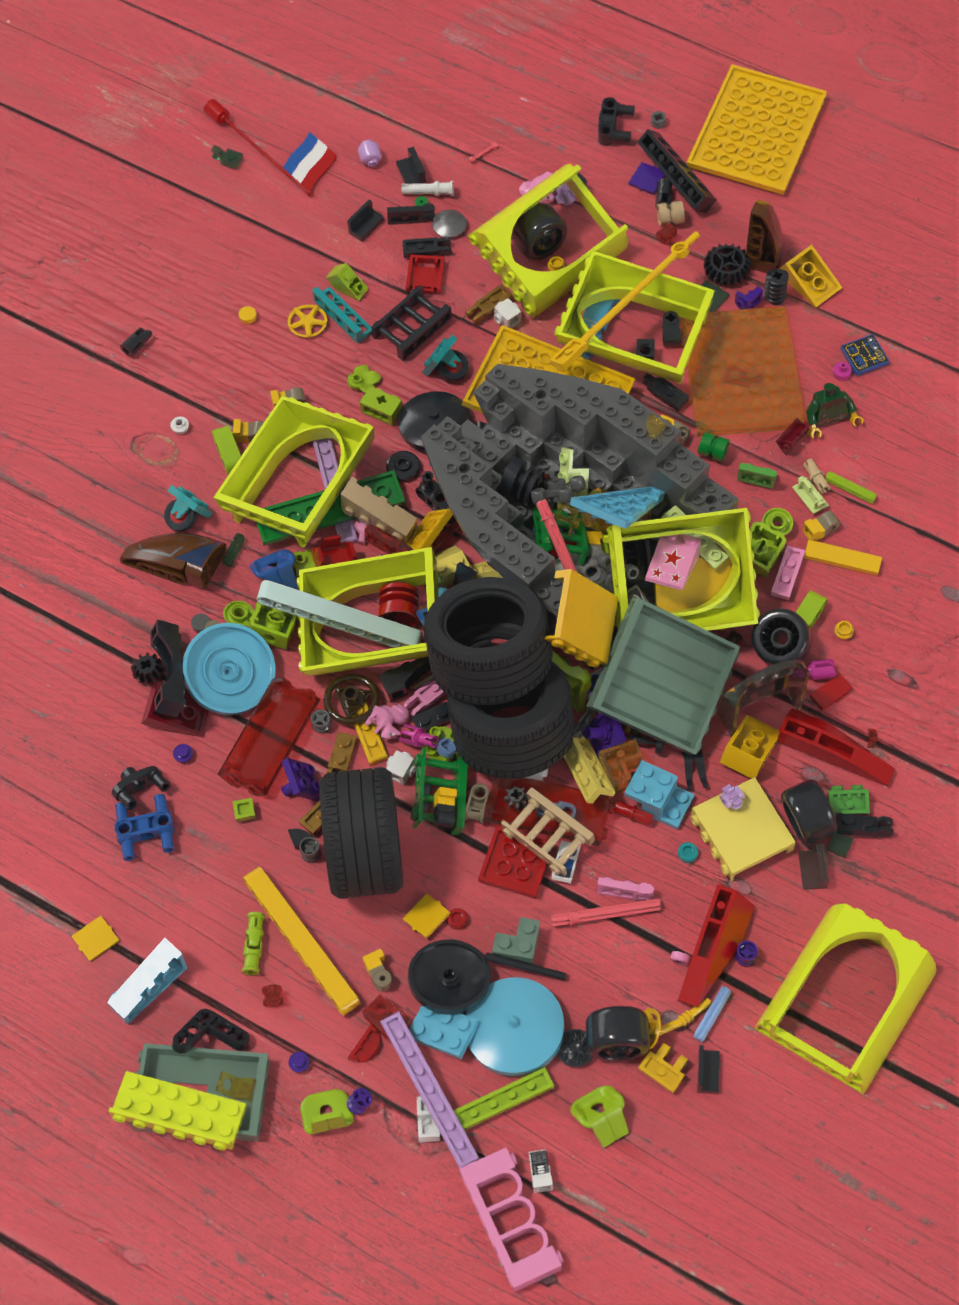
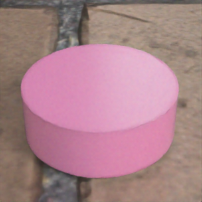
M672 951L670 960L673 963L688 966L692 957L682 952Z

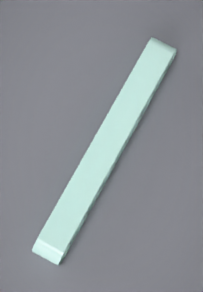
M262 581L257 596V602L262 605L390 647L397 648L421 643L423 633L418 629L272 581Z

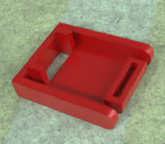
M410 254L406 292H410V288L416 289L422 285L424 293L434 294V290H437V294H441L445 257ZM419 263L435 264V268L418 267Z

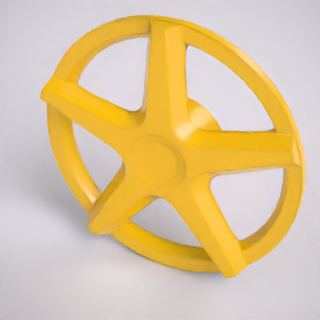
M307 304L295 307L288 317V327L291 332L303 338L319 335L327 325V315L318 305ZM306 308L312 309L307 315L301 312L300 310ZM317 311L323 315L324 321L314 318ZM296 313L300 321L291 324V319ZM314 325H323L317 333L312 334ZM302 326L306 331V335L297 333L294 328Z

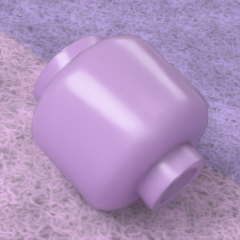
M365 140L358 147V154L362 164L373 167L381 160L382 155L379 145L373 142V140Z

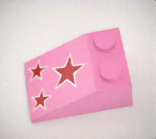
M684 534L660 537L645 581L683 590L699 558L702 539Z

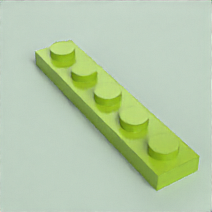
M544 1067L453 1111L465 1131L553 1089L554 1084Z

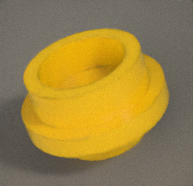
M559 256L552 257L548 262V269L550 271L565 267L564 260Z
M848 621L837 623L834 629L835 635L840 639H849L854 632L853 626Z

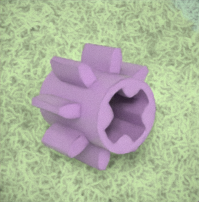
M566 184L556 190L558 194L555 198L559 204L564 203L567 206L576 200L575 195Z
M728 784L722 788L723 792L720 795V800L727 809L731 807L736 810L743 805L742 799L745 796L737 785L731 787Z

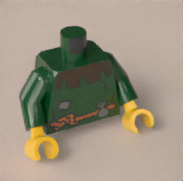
M826 383L824 390L815 392L812 401L806 409L807 421L811 427L808 431L810 438L814 439L813 434L815 431L817 437L820 438L822 436L821 430L817 429L816 426L848 418L849 414H851L850 422L855 427V419L857 418L863 424L862 417L856 414L857 409L853 399L833 383Z

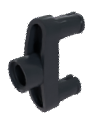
M149 766L138 771L133 767H128L121 773V781L113 787L112 796L117 801H120L128 810H132L136 807L137 801L131 795L151 784H155L161 792L168 791L171 785L163 776L162 771L156 766Z

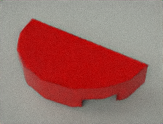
M370 1024L352 1050L348 1060L355 1063H364L371 1060L378 1053L380 1036L372 1024Z

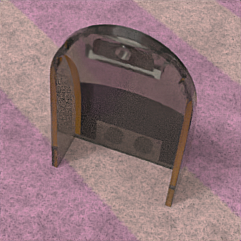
M787 660L773 664L745 678L724 694L719 702L718 715L730 738L736 732L739 708L786 690L796 710L802 711L809 678V670L804 662L800 660Z

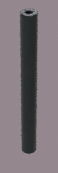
M489 952L485 956L486 961L563 981L566 978L565 972Z

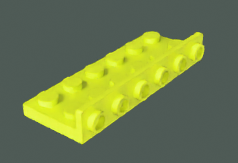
M126 1071L113 1108L110 1107L108 1112L113 1117L112 1120L116 1122H131L137 1128L144 1129L146 1126L153 1128V1131L159 1134L168 1132L177 1139L185 1140L186 1137L193 1139V1142L196 1144L205 1145L208 1143L212 1144L215 1149L225 1151L226 1149H233L247 1105L236 1100Z

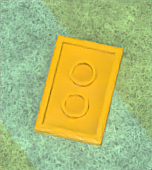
M443 509L428 512L400 552L430 547L452 517L451 510Z

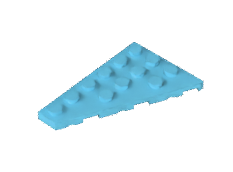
M650 486L572 497L570 505L578 508L579 512L590 513L593 518L605 520L607 524L628 528L664 500L665 491Z

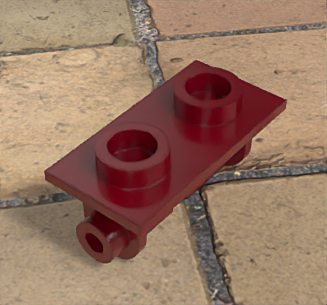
M797 417L775 441L784 455H787L805 433L810 430L809 422H801Z

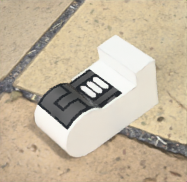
M546 1149L529 1152L533 1192L552 1191L553 1183Z

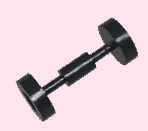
M621 726L623 733H625V727ZM625 735V738L633 740V743L655 745V754H662L663 742L650 741L646 737L634 735V737Z

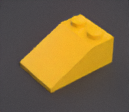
M812 244L779 268L788 272V284L813 307H817L842 288Z
M746 715L726 745L720 763L744 774L746 777L757 778L777 742L779 730Z

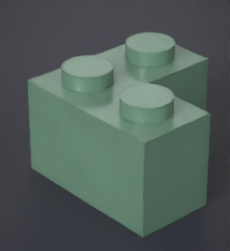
M520 917L516 936L496 933L492 954L533 964L540 934V921Z

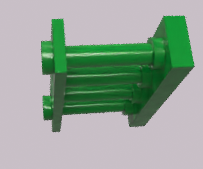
M534 505L533 520L536 544L546 552L555 550L545 524L541 521L542 517L537 505ZM550 508L552 514L555 513L554 517L573 519L574 523L556 520V523L560 529L575 531V534L561 532L564 541L577 543V546L566 544L569 553L578 554L579 564L583 565L585 558H588L590 554V546L587 544L584 524L585 513L577 511L574 514H567L564 510Z
M422 748L414 758V766H416L414 808L410 815V819L413 820V828H417L422 820L434 822L432 813L423 812V802L434 803V795L424 794V784L457 789L454 807L455 819L451 827V834L459 835L464 829L467 764L460 756L453 762L426 758L427 748ZM425 766L452 770L454 772V779L447 780L425 776Z

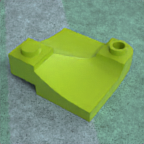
M553 651L552 662L565 674L570 686L572 707L580 714L585 710V695L591 688L592 676L579 665L571 667L566 657L562 658Z

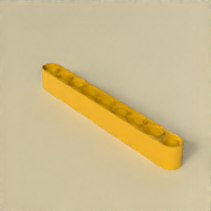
M259 866L242 877L246 886L339 1012L345 1016L358 1007L361 1003L356 994L263 869Z

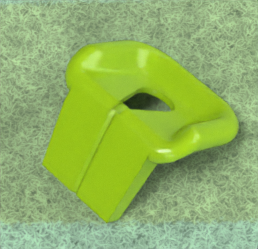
M612 1086L598 1087L571 1105L570 1112L572 1116L585 1128L592 1129L603 1148L629 1133L622 1112L625 1104L624 1098ZM601 1103L605 1111L599 1113L592 1110V1107Z
M332 1089L305 1097L300 1106L304 1131L312 1135L351 1125L354 1117L346 1105L349 1098L347 1093L340 1089ZM324 1105H329L332 1108V1112L321 1115L320 1109Z

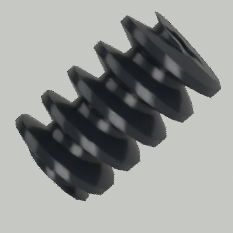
M771 269L766 274L764 298L773 305L778 306L785 301L789 278L787 271Z

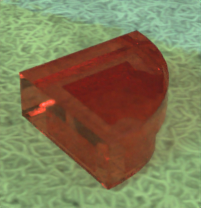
M868 728L867 748H874L877 742V733L875 729Z

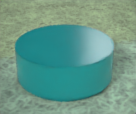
M690 842L681 844L678 849L679 859L683 863H693L698 857L696 845Z

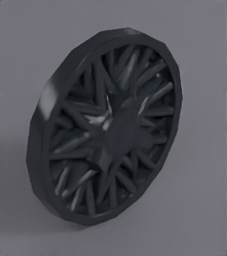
M399 451L388 458L386 470L387 472L394 470L398 481H408L419 473L420 461L414 453Z
M571 1029L564 1033L563 1042L557 1054L565 1065L572 1068L582 1067L593 1059L587 1049L586 1031Z

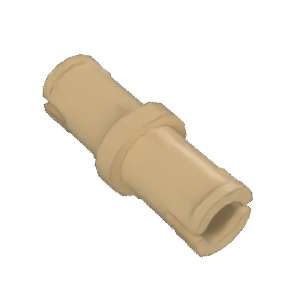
M813 459L806 460L807 463L804 462L803 466L810 475L809 479L815 483L821 494L826 493L825 488L830 490L831 487L825 480L823 471L818 469Z

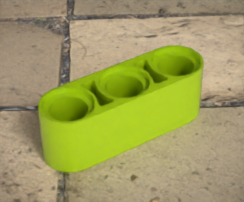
M229 425L211 431L227 475L230 474L241 457Z
M812 590L808 592L796 611L807 622L810 630L828 601L827 598Z

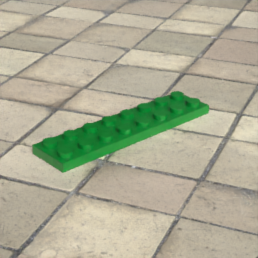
M394 470L356 482L363 488L365 485L370 487L377 497L384 496L393 507L395 505H405V499ZM325 490L264 507L263 509L304 523ZM342 491L316 530L357 519L353 515H346L341 509ZM256 522L263 546L295 537Z

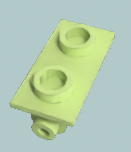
M801 476L798 479L799 483L792 487L813 514L829 506L807 477Z

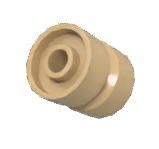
M682 201L671 202L670 205L667 203L657 204V219L660 227L668 226L671 222L674 225L685 222Z

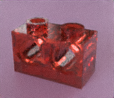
M379 995L362 1011L363 1017L392 1045L380 1021L398 1011L394 1008L395 1004L388 997L383 998ZM380 1008L386 1010L382 1015H378L375 1012ZM400 1011L399 1013L409 1029L410 1019L403 1011Z

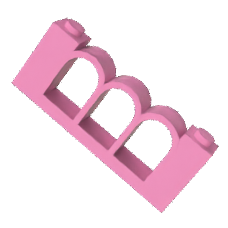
M504 1148L459 1170L460 1176L513 1292H516L561 1271V1263L564 1261L559 1250L555 1251L553 1246L548 1247V1237L544 1229L534 1224L535 1209L531 1201L522 1196V1181L515 1171L517 1160L513 1152L509 1153L507 1148ZM504 1178L511 1179L516 1183L518 1188L513 1196L488 1208L478 1190ZM517 1205L525 1207L530 1212L528 1222L500 1236L491 1216ZM528 1233H535L541 1237L543 1246L537 1253L512 1264L503 1244Z

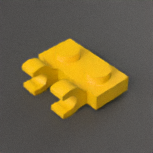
M663 1043L656 1054L651 1051L648 1053L638 1067V1070L673 1094L685 1078L681 1071L688 1064V1059L680 1055L676 1063L671 1066L664 1061L670 1053L671 1047Z

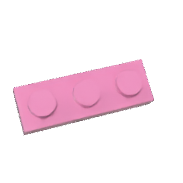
M787 545L771 596L789 601L805 550Z

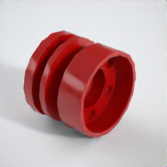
M398 582L382 586L379 591L380 606L378 617L414 627L418 623L416 612L418 611L419 591L411 584Z

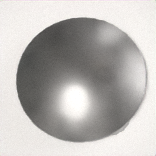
M444 210L434 217L432 226L434 231L440 235V238H452L466 232L467 221L465 216L459 211Z

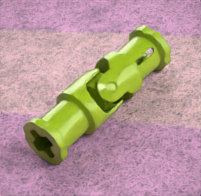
M250 912L247 914L249 921L248 929L245 931L246 940L243 951L245 963L241 972L248 976L260 974L258 964L262 956L261 939L264 935L262 925L263 920H265V914L261 912Z

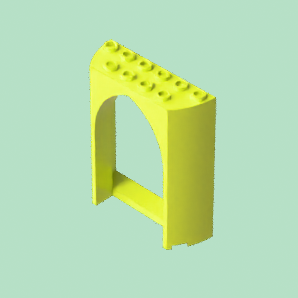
M566 164L468 235L471 244L478 248L482 258L490 263L493 272L501 277L503 284L512 291L514 298L524 306L525 312L531 315L533 319L570 292L575 284L579 283L580 271L585 270L584 263L586 257H590L592 251L615 258L625 251L628 246L629 238L626 237L628 226L624 224L618 228L577 176L581 170L579 165L571 166ZM566 183L607 235V238L575 262L559 270L547 272L534 271L514 262L511 251V235L516 221L525 212Z
M592 251L590 257H586L584 263L585 270L580 271L579 283L574 285L573 297L568 299L566 305L568 309L562 313L560 319L562 323L556 327L554 336L557 337V343L565 346L573 338L580 339L589 331L581 315L583 310L601 301L622 300L653 270ZM660 273L631 300L661 311H674L680 317L695 321L677 368L612 347L599 340L595 335L587 342L588 349L585 353L682 384L685 369L703 324L705 325L715 290Z
M281 396L213 498L224 512L229 511L233 515V520L236 523L240 524L245 517L295 536L300 547L304 548L373 443L375 429L368 423L363 424L353 418L343 417L339 413H331L324 408L314 407L307 402L302 403L292 397ZM333 438L339 443L341 448L339 467L304 523L252 505L278 465L293 450L318 439Z
M747 508L638 521L628 528L610 525L606 529L608 535L603 536V542L609 543L614 595L618 597L617 619L614 621V626H617L619 630L628 608L622 542L687 533L700 534L716 542L729 556L732 567L727 581L721 590L710 600L693 608L669 611V613L707 631L758 624L760 612L756 606L758 592L754 584L756 572L753 569L752 563L754 560V552L751 549L752 532L749 530L751 516Z
M432 547L302 569L299 570L297 585L300 591L343 605L354 598L379 593L380 588L389 583H407L412 586L426 584L427 608L429 610L430 606L439 597L438 582H442V577L437 570L438 562ZM298 616L301 627L298 628L299 638L301 639V644H299V653L301 655L299 669L301 673L307 676L428 657L426 643L367 653L338 651L320 639L319 635L323 624Z
M847 904L833 905L828 909L754 1029L864 1095L936 975V963L930 953L922 948L918 942L906 939L899 931L887 928L880 920L868 917L861 909H854ZM870 939L888 950L896 971V991L892 1002L850 1070L778 1027L818 961L828 951L844 942Z

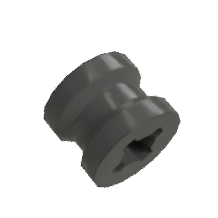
M322 709L312 713L311 723L313 730L320 734L328 732L331 728L329 713Z

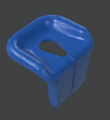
M288 549L279 550L257 559L249 566L253 574L260 579L298 589L292 568L295 564V555ZM277 563V567H272L269 565Z

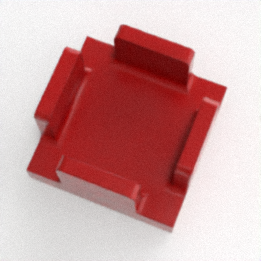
M340 535L323 537L320 546L311 547L310 552L315 567L356 560L357 554L353 543H340Z

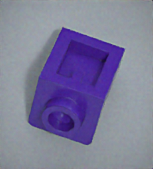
M757 286L753 291L750 290L746 296L740 291L736 292L735 304L745 312H750L762 301L763 289Z

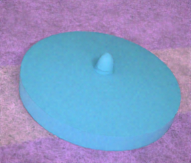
M236 623L215 624L198 633L188 645L182 662L183 681L191 697L206 710L221 715L242 714L258 706L271 690L275 678L274 656L267 642L254 630Z
M511 977L491 983L485 998L477 1006L466 1012V1016L477 1019L480 1023L468 1045L472 1055L486 1069L499 1075L511 1077L524 1076L542 1069L556 1056L563 1042L565 1024L559 1002L546 987L530 979Z

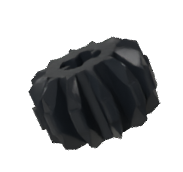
M148 652L145 656L139 654V659H133L134 665H131V671L133 672V678L137 679L138 683L142 684L145 681V684L148 686L150 681L156 684V678L162 679L161 673L164 672L163 662L155 653L151 656Z

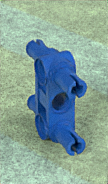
M165 794L154 796L156 812L129 817L127 808L121 802L115 804L117 820L115 821L114 830L117 842L122 848L124 861L135 859L133 843L160 837L164 853H170L175 850L172 836L174 834L172 813L167 807ZM163 821H168L166 825H160ZM123 830H129L127 833L121 834Z

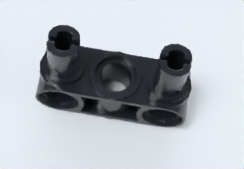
M607 97L602 101L598 121V143L600 145L608 146L615 141H631V131L616 130V121L619 115L634 116L635 105L620 104L613 97Z
M425 471L422 474V481L415 489L416 494L433 511L450 509L439 484L433 479V473ZM454 515L449 519L448 524L453 525L456 522Z

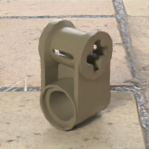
M478 783L472 787L465 808V820L472 819L484 824L489 803V790L485 784ZM477 793L485 794V796L481 798H478L475 795Z

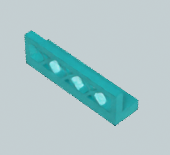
M330 286L323 291L318 287L312 290L313 301L357 344L372 334L371 326ZM328 294L333 297V301L327 296ZM338 306H343L344 312ZM348 316L354 317L355 322H353ZM360 327H364L366 331L362 333V329Z

